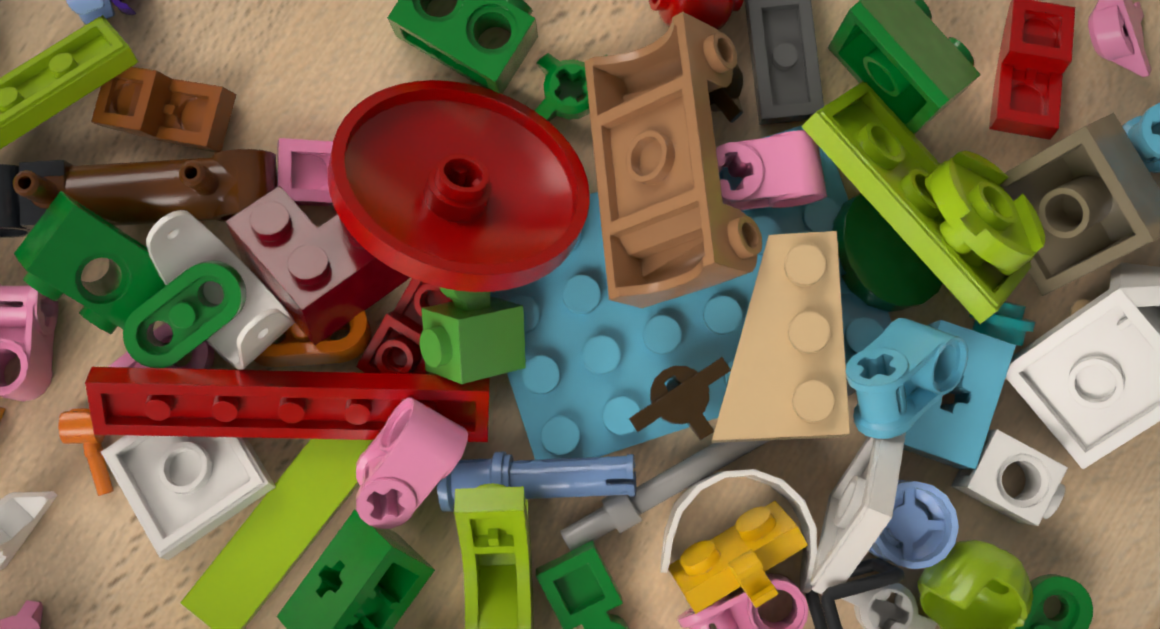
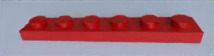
M91 367L85 381L94 435L374 440L384 428L394 409L406 398H413L465 428L468 432L467 442H488L490 377L460 384L437 374Z

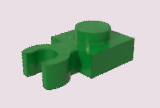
M593 540L536 568V578L563 629H573L581 624L584 629H630L624 619L609 613V610L623 604V600Z

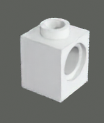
M998 429L989 430L976 470L959 469L951 487L1018 523L1039 526L1042 518L1048 519L1055 513L1064 497L1065 485L1061 484V481L1068 467ZM1013 462L1022 468L1026 479L1024 489L1014 498L1005 492L1002 485L1003 472Z

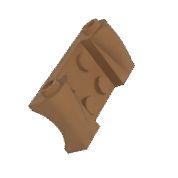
M684 12L672 18L669 29L662 37L643 48L623 54L596 56L585 61L608 296L611 301L642 309L751 273L756 267L757 254L762 249V236L755 221L746 216L740 209L723 203L709 100L710 92L730 85L733 68L737 65V53L732 41L726 34Z

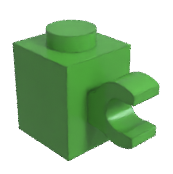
M439 287L442 293L452 299L453 302L422 308L423 331L420 335V350L425 361L426 371L464 384L526 368L523 305L492 297L490 292H467Z

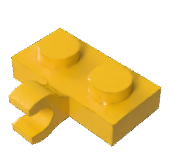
M775 500L765 507L761 506L748 510L737 519L734 526L711 540L699 541L689 546L678 560L669 565L668 570L695 614L739 587L743 589L753 606L757 608L779 594L765 572L802 550L808 544L797 524Z

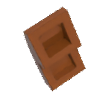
M130 67L100 87L91 122L102 127L153 140L217 153L222 151L237 94L223 86L172 79L157 70Z

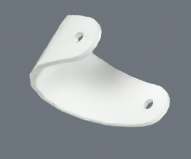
M178 210L165 215L149 231L146 238L147 249L165 285H168L190 267L211 260L229 264L243 278L246 286V301L243 309L233 320L206 340L226 362L236 369H245L295 323L291 314L260 279L218 237L188 211ZM208 281L203 289L205 298L213 304H220L224 298L222 287L216 282Z
M756 469L716 472L688 487L673 504L664 530L660 565L661 573L668 572L673 538L682 512L701 490L724 478L746 477L771 486L789 501L801 523V532L808 546L803 548L800 589L803 593L811 591L812 585L810 583L817 554V528L805 500L783 479Z

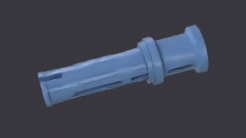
M505 451L495 452L493 457L488 459L460 460L453 471L437 484L438 501L443 512H453L455 489L476 488L489 483L501 484L506 487L524 486L525 499L613 495L636 496L634 454H627V456L514 461L512 454H507Z

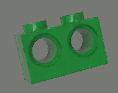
M398 0L387 17L396 37L473 83L493 90L498 94H503L538 38L536 18L531 16L533 10L523 0H456L457 4L454 10L443 17H433L426 13L427 6L432 0ZM489 28H503L511 34L508 42L497 49H487L478 43L480 35Z

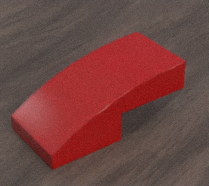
M1012 0L1010 2L996 69L989 130L1051 140L1058 131L1063 73L1072 62L1076 7L1035 0Z

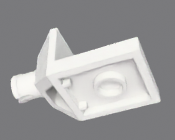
M1120 263L1111 270L1109 290L1012 356L1006 379L1082 469H1085L1160 421V267Z

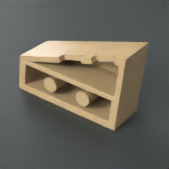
M837 231L768 235L712 443L845 437L850 434Z

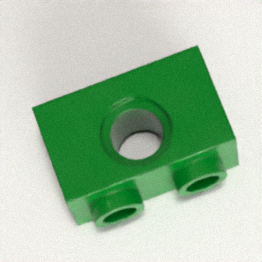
M62 191L59 192L14 253L18 261L28 272L23 280L29 286L58 302L63 294L69 296L83 305L79 311L83 318L109 334H113L117 327L123 329L129 315L166 286L153 264L147 246ZM97 258L109 259L108 271L102 278L93 282L81 281L82 271L90 261Z

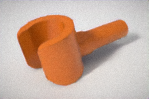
M71 409L61 413L58 423L61 441L64 444H83L84 455L87 458L98 496L113 492L105 459L101 454L105 435H94L90 409Z

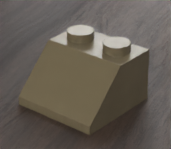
M1114 113L1084 126L1005 172L1009 178L1000 185L1013 201L1021 194H1024L1032 204L1042 223L1045 233V244L1030 260L1032 267L1028 271L1042 296L1160 237V189Z

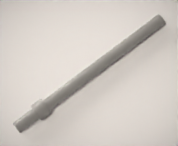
M847 381V395L849 396L855 393L856 390ZM769 441L713 443L636 487V496L613 495L605 497L601 500L603 507L560 531L570 551L592 540L599 539L614 529L622 533L643 521L642 513Z

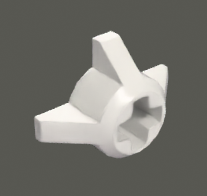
M54 491L12 492L0 499V571L6 568L55 500L57 494Z
M900 583L841 598L854 604L856 619L864 629H935L937 625L932 619L918 614L915 597L909 589ZM891 592L896 593L894 603L887 601Z

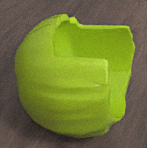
M984 541L956 542L946 558L931 567L925 568L917 581L922 610L941 629H1015L1016 627L1024 626L1026 618L1031 611L1033 591L1029 576L1022 562L1007 550L1000 549L996 545Z

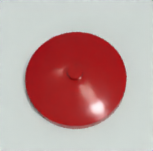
M426 80L402 83L385 88L365 98L352 108L338 127L333 140L328 166V187L332 203L340 220L357 242L375 258L390 268L423 283L457 291L495 292L521 287L537 281L555 270L570 255L588 216L590 205L588 179L584 167L571 144L549 121L531 108L501 93L498 94L481 86L454 81Z

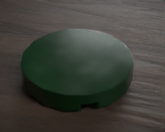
M862 193L843 203L833 221L832 231H837L838 258H840L841 265L846 272L841 277L852 293L868 306L893 312L919 306L939 292L943 284L940 279Z

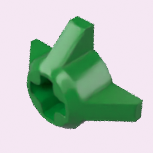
M549 53L541 57L536 64L546 75L543 84L545 99L534 111L549 122L556 116L572 120L588 115L590 110L585 62L575 59L560 62ZM583 95L584 99L577 102L576 100Z

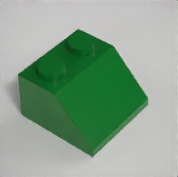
M860 0L849 9L828 49L859 83L862 81L866 82L915 135L960 96L981 74L974 67L973 56L967 47L956 38H947L932 22L931 11L923 0Z

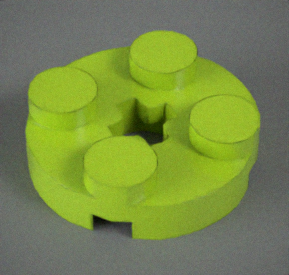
M960 151L949 160L941 163L924 180L927 190L933 196L939 211L945 219L940 224L942 237L956 252L966 255L973 250L979 257L992 264L1001 273L1008 276L1012 275L1032 260L1033 256L1037 254L1036 252L1044 247L1045 233L1042 223L1032 204L1024 194H1021L1013 201L1009 194L1000 186L1009 177L999 167L974 152Z

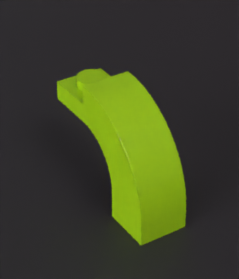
M489 483L476 488L455 489L454 514L461 547L464 575L465 629H534L530 520L528 500H525L524 486L506 487L501 484Z

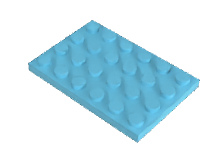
M798 126L776 134L804 129L801 126ZM820 147L819 152L827 192L826 198L795 207H765L742 211L746 216L755 221L762 236V249L757 254L756 267L751 273L643 309L609 300L598 192L590 194L588 216L578 241L570 255L560 266L548 275L527 285L509 290L490 292L492 297L523 305L526 368L508 372L507 375L535 460L601 457L689 428L687 423L684 425L670 424L659 418L637 432L629 418L651 404L650 388L654 379L664 369L672 366H687L700 372L721 357H723L729 368L732 369L768 235L832 231L833 221L843 203L848 201V197L837 166ZM723 167L719 172L720 180H728L731 190H735L742 181L741 177H731L728 167ZM839 258L846 365L851 357L863 351L890 325L891 319L887 311L868 306L849 290L841 277L846 272ZM731 371L708 386L709 402L703 413L707 421L716 419L719 416ZM674 378L668 379L664 383L668 392L679 386Z

